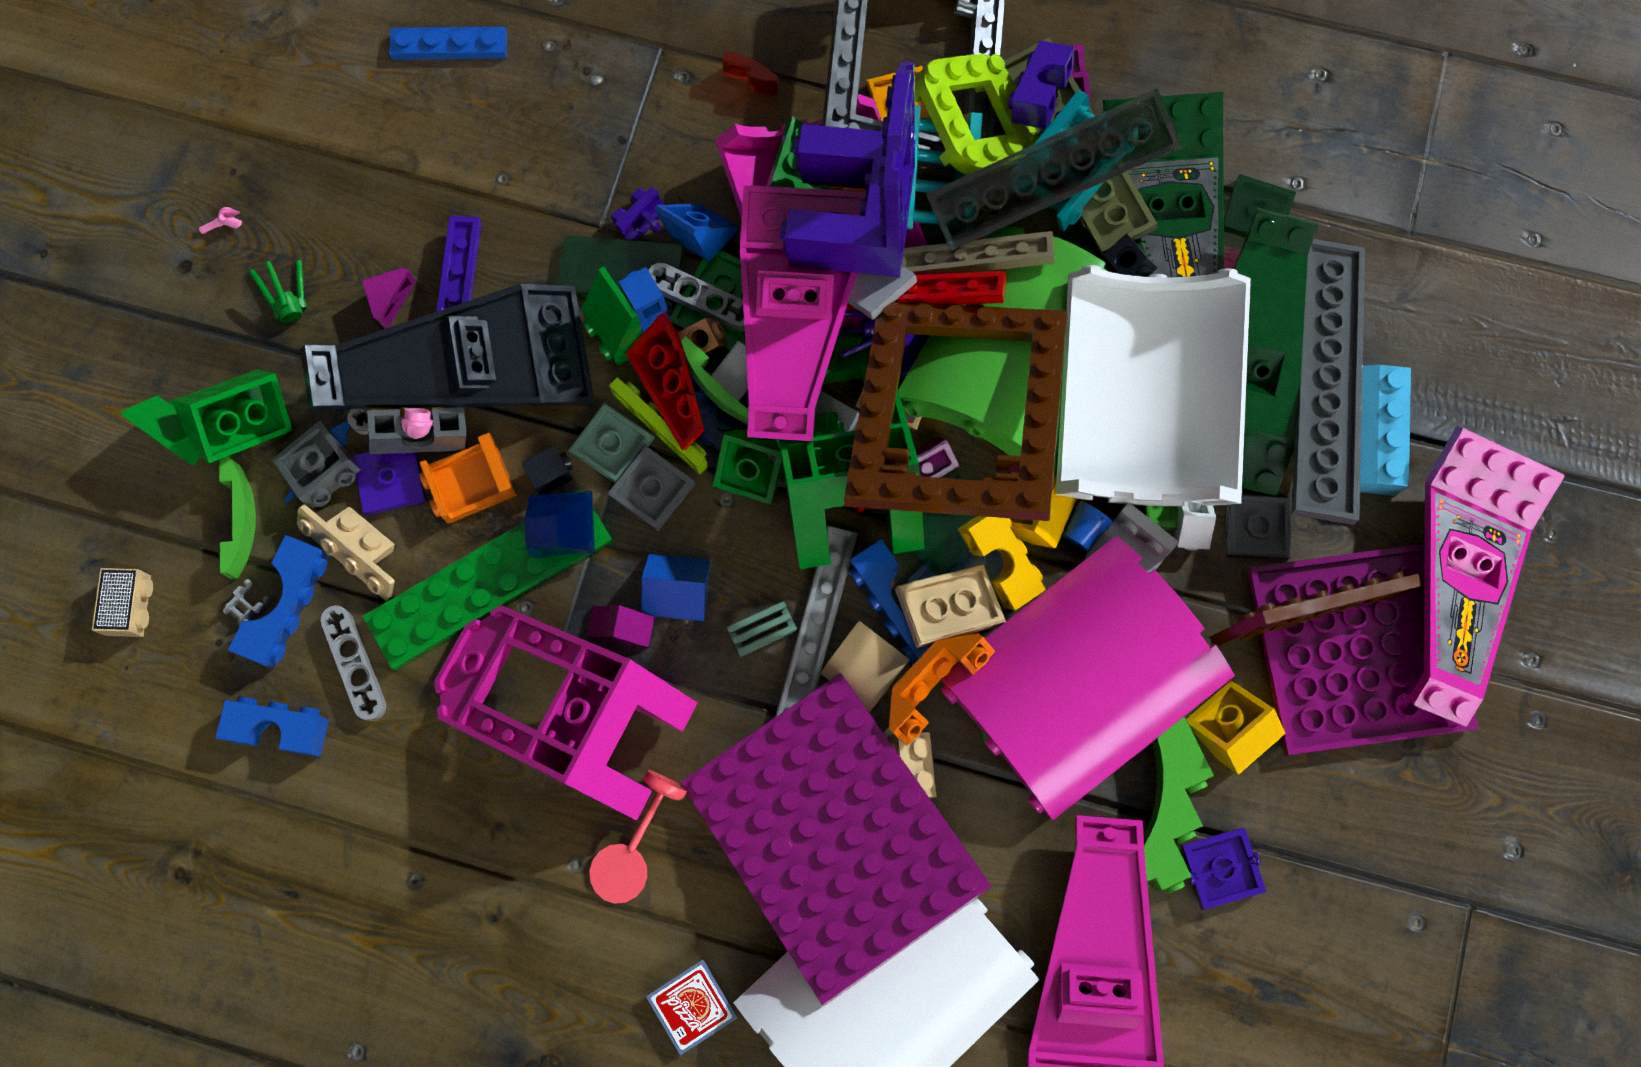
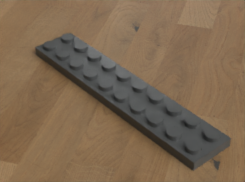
M1313 239L1307 262L1301 384L1294 437L1291 514L1355 525L1359 521L1364 247Z

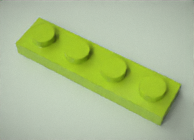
M617 377L609 385L613 396L696 473L700 475L708 467L705 458L707 454L703 448L696 442H693L687 450H681L666 422L661 418L662 415L656 405L651 401L646 404L639 397L641 395L640 391L631 382L628 381L624 384Z

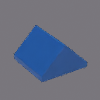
M701 203L656 205L655 208L656 214L670 237L707 261H710L735 236L739 229V226Z
M648 554L642 574L641 613L660 618L704 621L711 559Z

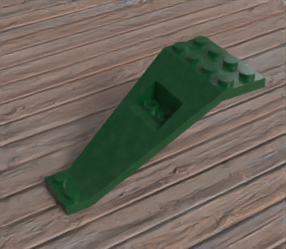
M1256 208L1247 237L1233 269L1238 271V274L1251 278L1242 488L1277 496L1294 451L1301 384L1307 262L1318 223ZM1260 366L1268 367L1267 372L1263 374L1258 373L1257 369Z

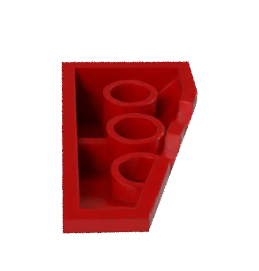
M661 313L625 353L681 450H687L705 430L680 337L666 313Z

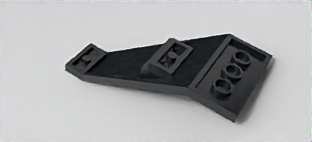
M518 284L338 345H304L300 348L309 409L590 405L595 402L575 286ZM467 335L472 338L473 343L467 339ZM471 365H474L478 372L473 371Z

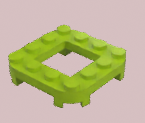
M972 54L936 59L929 62L915 78V102H924L946 149L939 158L944 166L950 163L958 171L964 173L963 179L971 180L980 173L1009 167L1014 169L1039 139L1035 127L1012 123V110L1008 109V101L1011 92L1016 91L1017 87L1005 68L1004 60L997 54L992 56ZM974 88L976 93L986 91L1006 134L974 140L952 91Z

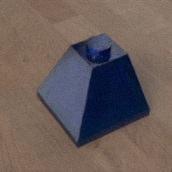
M592 491L529 496L525 514L526 550L533 558L595 553Z

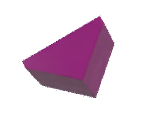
M404 267L362 280L373 319L382 330L391 326L416 283L410 271Z
M593 606L586 637L649 648L655 617L623 606Z

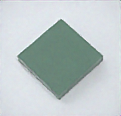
M604 403L569 448L568 452L615 484L645 446L649 447L655 438L654 435Z

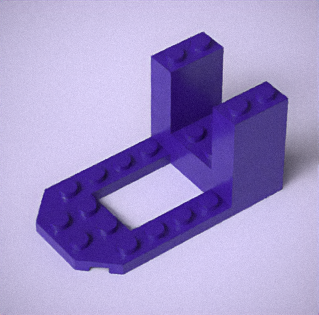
M901 61L896 75L892 77V85L888 86L886 108H888L887 117L883 118L882 131L802 124L801 135L795 136L794 155H797L796 171H801L802 183L866 190V198L861 201L860 216L789 209L787 221L782 220L780 228V240H783V254H787L789 266L892 277L901 276L915 173V62Z

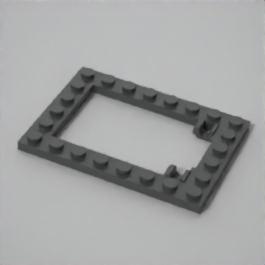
M868 0L835 1L822 126L882 131V121L856 115ZM957 0L953 12L972 18L969 55L987 54L992 56L997 54L1000 56L1004 0H971L973 4L970 3V0ZM974 88L966 89L964 115L970 112L982 113L981 139L993 137L995 110L986 91L976 93ZM919 132V149L946 151L940 137ZM917 161L919 166L955 175L956 169L952 165L944 166V164ZM991 171L978 174V181L983 183L988 181Z

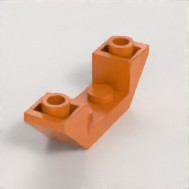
M979 633L936 640L892 687L889 730L908 746L913 739L921 734L922 730L929 723L915 707L927 697L941 678L945 677L957 662L974 675L989 661V658L996 651Z

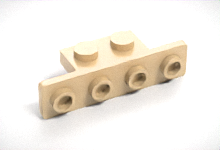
M306 505L298 508L296 524L305 536H310L321 546L326 554L335 557L350 574L356 575L361 579L372 593L380 595L386 601L392 597L395 581L376 564L393 552L395 545L351 507L346 508L327 522Z

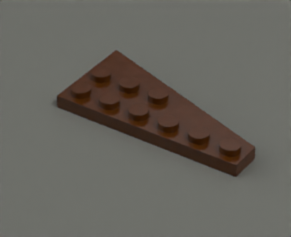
M1399 572L1385 577V582L1379 583L1378 578L1364 581L1359 584L1360 588L1354 589L1353 585L1349 584L1334 589V594L1328 595L1327 590L1307 596L1308 599L1301 600V597H1295L1281 602L1282 606L1275 607L1274 603H1270L1254 609L1255 612L1237 617V624L1209 638L1212 645L1216 644L1217 647H1222L1238 638L1242 641L1269 630L1274 632L1302 624L1333 612L1336 614L1362 604L1368 605L1399 596L1423 585L1418 574L1404 577L1403 572Z

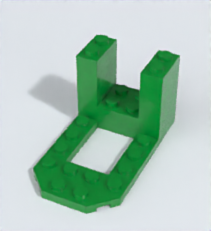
M852 332L838 334L823 384L840 381L846 382L861 378L864 387L871 346L845 358H842L840 355L841 352L863 342L860 335ZM897 390L888 448L909 449L908 472H916V476H920L919 461L900 394ZM856 430L813 437V441L779 439L791 525L800 569L831 564L824 509L845 506L844 494ZM883 509L893 554L925 549L922 512Z

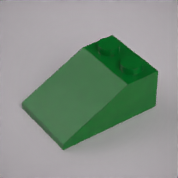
M603 266L598 269L581 308L585 318L581 323L591 338L596 335L601 344L597 347L605 360L609 361L612 359L618 368L629 361L625 352L643 334L638 315Z

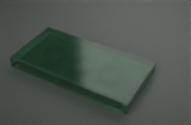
M565 235L557 285L575 286L577 296L587 297L598 269L604 266L622 292L618 281L624 279L632 271H639L645 267L649 270L656 263H665L681 270L683 246L682 244ZM665 273L661 277L655 276L658 284L662 280L669 282ZM671 283V291H673L675 284ZM664 297L665 302L676 304V302Z

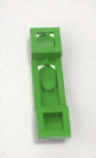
M685 336L681 344L688 369L698 386L723 411L737 420L748 424L749 407H744L704 370L708 365L709 357Z
M230 455L219 460V482L232 490V541L220 542V573L233 580L239 578L248 561L255 535L256 512L249 480L238 461Z

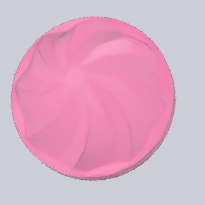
M418 408L405 409L404 416L401 417L400 421L403 431L414 439L427 435L433 425V420L430 419L431 412Z

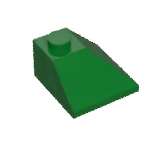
M748 429L725 431L713 487L771 505L783 472L779 439L747 437Z

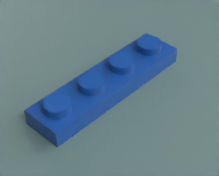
M506 27L391 28L389 54L392 60L507 58L508 32Z

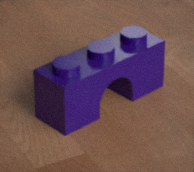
M1039 40L1035 51L1029 53L1025 72H1020L1016 91H1012L1009 96L1008 109L1012 110V123L1047 129L1056 109V88L1065 89L1073 71L1074 46Z

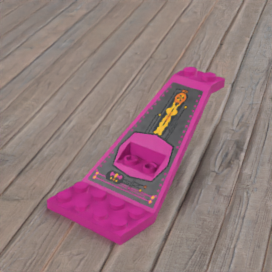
M1459 425L1456 426L1425 480L1424 673L1413 689L1408 701L1416 707L1467 727L1484 699L1532 530L1565 475ZM1460 548L1458 554L1454 555L1455 551Z

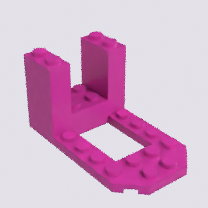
M502 605L491 610V616L482 621L475 619L466 624L434 681L435 692L440 694L441 703L437 707L438 719L637 820L652 790L606 766L635 710L683 732L697 702L631 659ZM513 647L568 671L537 730L483 705Z

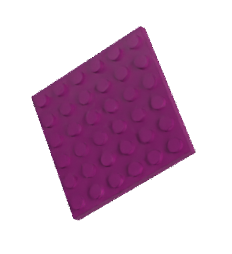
M1425 544L1255 566L1247 569L1255 609L1270 603H1274L1275 607L1282 606L1281 602L1295 597H1301V600L1308 599L1307 596L1327 590L1328 595L1334 594V589L1352 584L1354 589L1360 588V583L1374 578H1378L1379 583L1385 582V577L1399 572H1403L1404 577L1418 574L1423 585L1399 596L1368 605L1362 604L1347 611L1336 614L1333 612L1320 616L1321 618L1274 632L1269 630L1260 634L1276 714L1285 731V734L1281 737L1285 756L1479 729L1475 714L1466 727L1416 707L1408 701L1409 696L1424 673Z

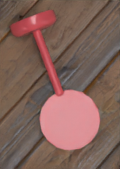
M647 770L644 782L657 793L630 844L609 845L600 850L592 861L589 870L590 883L595 893L605 901L615 904L626 903L637 897L644 889L648 877L647 864L642 854L636 848L662 798L666 796L678 801L682 800L687 793L680 784L652 770Z

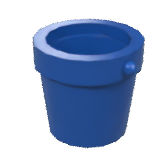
M1078 501L1062 536L1078 548L1088 552L1103 533L1109 530L1113 522L1098 509L1083 501Z

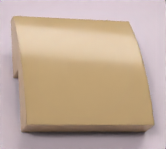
M859 621L828 661L820 675L830 681L841 673L868 712L871 713L910 659Z

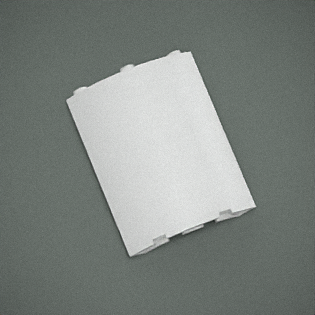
M1086 265L1082 267V270L1069 273L1056 495L1084 500H1093V496L1108 498V503H1131L1132 505L1185 506V502L1202 501L1203 506L1241 504L1251 278L1238 274L1237 270L1230 268L1220 269L1215 274L1167 278V275L1151 274L1148 277L1123 275L1103 271L1101 267L1096 265Z
M977 898L825 1006H822L789 952L782 956L733 1003L755 1032L762 1035L769 1044V1049L784 1067H950L1039 979L1031 970L1035 965L1033 961L1021 949L1018 952L1014 950L984 915L988 910Z

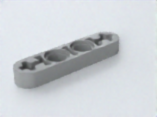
M656 263L648 270L664 297L708 318H713L715 321H719L721 324L736 331H745L744 318L738 322L736 314L728 311L729 304H732V311L741 314L744 311L742 299L665 263ZM665 273L669 282L662 280L658 284L655 276L661 277ZM671 283L675 284L673 291H671ZM687 284L693 285L697 289L694 296L689 298L683 297L679 293L682 286ZM712 297H719L724 303L720 309L710 310L706 306L707 301Z
M330 606L322 613L321 625L354 712L363 720L377 721L382 718L386 711V702L353 616L341 606ZM335 614L344 617L340 621L341 628L346 633L349 631L351 633L341 635L336 626L330 625L334 621ZM346 641H354L356 644L355 653L347 658L342 657L340 654L341 645ZM358 669H364L367 673L365 683L361 686H354L351 682L353 672ZM366 692L371 701L377 702V705L373 707L374 712L372 714L363 711V708L367 706L365 696L361 694L357 696V693Z

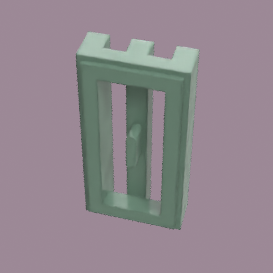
M783 601L727 627V630L739 656L742 657L796 632L797 628ZM782 612V616L737 636L736 632ZM784 622L787 623L788 627L742 647L741 642Z

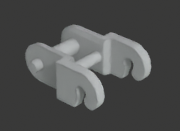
M249 579L244 581V587L238 586L234 590V598L229 603H226L223 609L224 614L232 613L238 619L237 625L239 627L242 621H249L256 613L260 615L272 600L269 596H265L263 598L264 602H258L254 607L246 602L244 595L253 584ZM240 603L248 609L244 614L236 609Z

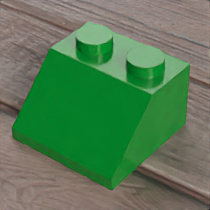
M157 395L123 410L120 414L191 466H194L200 459L201 455L182 430L172 401L174 400L173 398L166 402Z

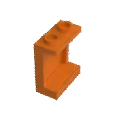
M490 433L477 437L480 444L431 464L426 460L420 462L423 472L419 473L420 480L425 490H431L434 498L429 501L435 516H441L447 524L517 496L499 449Z

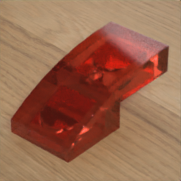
M724 51L722 59L724 76L748 80L749 91L778 97L779 86L776 74L751 58L734 52Z

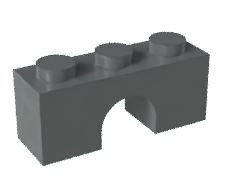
M464 407L432 408L430 419L433 420V425L427 435L418 439L409 437L403 431L402 423L400 422L402 417L400 409L367 410L369 454L465 450L466 425Z

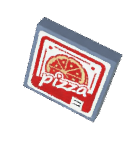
M704 959L646 996L680 1056L738 1018Z

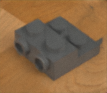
M321 420L272 459L298 499L311 509L316 506L326 505L331 499V494L340 486L346 487L352 484L356 477L355 474L361 470L348 451L340 445L327 425Z

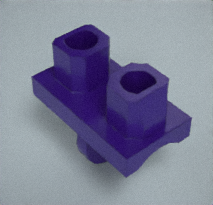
M650 187L647 191L638 188L631 195L632 207L628 211L622 208L617 209L611 215L613 223L618 228L625 242L630 245L648 230L654 233H658L661 230L655 208L656 205L665 204L659 198L658 191L653 187Z

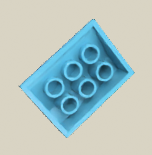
M1388 365L1363 366L1360 493L1396 496L1409 487L1411 368Z

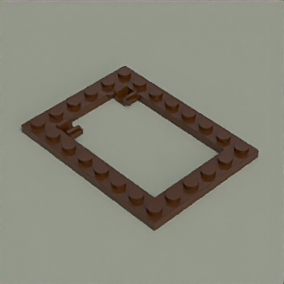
M891 302L884 307L883 312L876 317L846 482L844 505L846 507L1050 521L1067 311ZM907 334L1032 341L1021 456L997 455L994 477H984V480L980 481L916 476V472H908L909 449L888 448ZM1009 472H1016L1019 474H1009Z

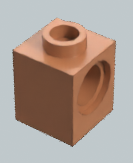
M704 318L677 333L681 341L686 336L706 355L726 346L723 339L726 337L724 328L719 321H714L713 318ZM701 330H704L709 338L705 347H702L697 340L698 333Z

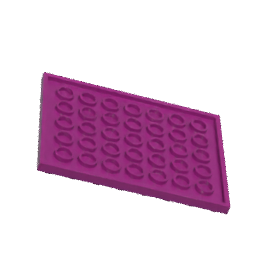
M841 673L680 782L822 1006L833 1001L992 888L982 871Z

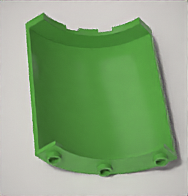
M990 227L984 239L1024 234V228ZM1053 236L1054 264L991 270L1005 271L1007 281L1004 303L967 304L965 306L1066 311L1069 273L1082 270V267L1086 265H1096L1101 267V270L1107 271L1103 268L1106 263L1086 250ZM929 335L898 390L904 411L912 417H926L958 426L974 437L989 441L1009 456H1021L1032 341ZM1061 379V391H1060V402H1059V414H1058V426H1057V438H1056V450H1055V462H1054V473H1053V476L1055 475V473H1056V471H1057V463H1058V446H1059V429H1060L1062 379Z

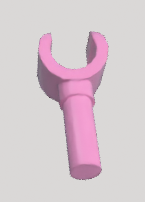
M223 207L219 211L218 218L199 227V230L204 234L223 225L237 229L241 226L242 221L234 217L240 214V212L229 207Z

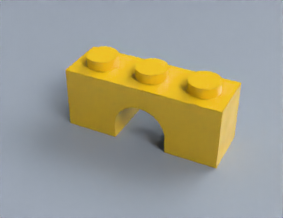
M976 516L959 527L958 531L972 555L985 556L993 550L999 552L1003 560V568L1000 574L990 582L1003 608L1017 610L1046 590L1041 582L1043 576L1035 565H1031L1026 556L1028 553L1027 548L1013 534L1011 530L1012 523L1009 518Z

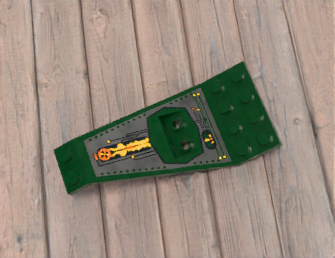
M1223 92L1103 100V121L1122 133L1125 132L1132 122L1137 125L1138 145L1133 153L1130 155L1126 154L1121 162L1157 222V230L1135 240L1158 267L1152 274L1167 275V278L1192 277L1218 273V270L1224 269ZM1188 196L1190 198V205L1184 208L1182 200ZM1155 199L1161 201V206L1157 210H1154L1152 207Z

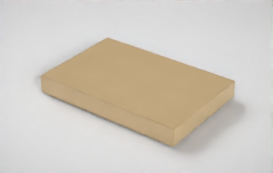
M984 564L897 586L895 589L916 648L934 644L936 640L964 636L1001 626L1006 622Z

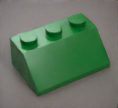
M257 369L172 400L182 430L208 464L293 431L276 374Z

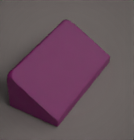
M940 436L915 450L919 461L921 477L939 478L959 466L947 440Z

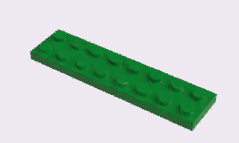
M581 488L362 617L391 669L397 671L461 633L469 622L475 619L479 621L491 615V610L500 605L507 606L612 544L613 540Z

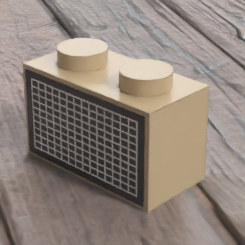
M100 568L92 631L105 636L143 637L144 628L149 623L147 605L148 598L153 592L151 575L139 569Z

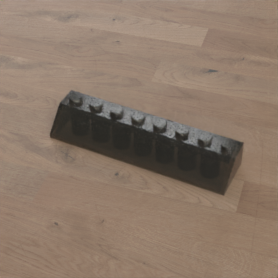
M1156 88L926 194V198L950 251H953L1182 147L1160 93Z

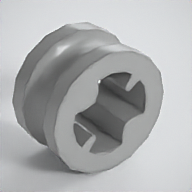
M371 408L351 409L348 413L349 425L361 435L368 434V423L363 422L364 425L361 426L357 419L360 415L364 417V413L367 415V410H371Z

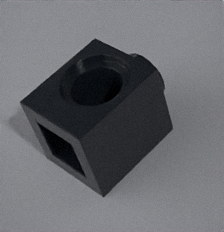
M1127 233L1103 254L1119 274L1148 277L1158 268L1138 243ZM1136 259L1134 265L1128 268L1129 263Z
M555 445L521 463L540 497L573 480L569 470L574 468L566 452L559 454Z

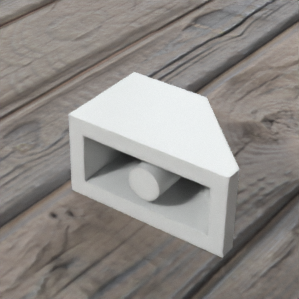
M1202 501L1185 502V506H1178L1177 529L1174 531L1175 538L1179 541L1178 547L1187 550L1210 549L1216 521L1213 506H1203Z

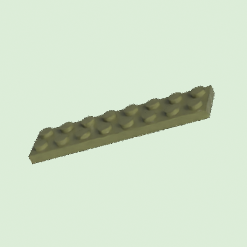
M1048 37L1047 39L1043 40V41H1046V42H1052V40L1050 39V37ZM1038 43L1004 61L1005 68L1016 87L1020 72H1025L1027 68L1029 53L1035 51ZM1072 75L1065 89L1056 88V109L1049 125L1079 89ZM1078 124L1071 135L1103 156L1113 147L1109 139L1085 124ZM1035 127L1039 137L1046 130ZM1060 147L1053 155L1055 161L1085 180L1096 168L1095 165L1066 147ZM1122 162L1116 166L1083 207L1080 216L1102 257L1126 233L1135 241L1158 229L1157 222ZM1059 178L1069 198H1071L1078 189Z

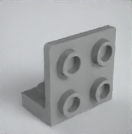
M1128 503L1114 520L1109 530L1104 532L1086 554L1085 559L1117 536L1141 556L1142 560L1138 563L1150 573L1153 569L1156 570L1179 541L1131 503Z

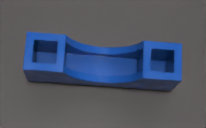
M285 535L271 563L278 570L282 578L283 592L276 608L267 616L258 620L242 621L228 650L273 669L275 664L279 663L284 657L286 651L285 644L290 634L292 635L299 626V616L303 607L312 600L314 595L313 587L318 577L325 573L329 555L317 547Z
M881 539L850 559L851 570L848 573L857 587L863 585L869 594L866 600L875 613L878 611L882 613L886 619L883 623L886 630L893 639L898 637L904 647L901 651L903 655L910 659L909 663L912 665L933 644L919 648L915 646L904 613L895 604L891 594V582L898 572L899 564Z

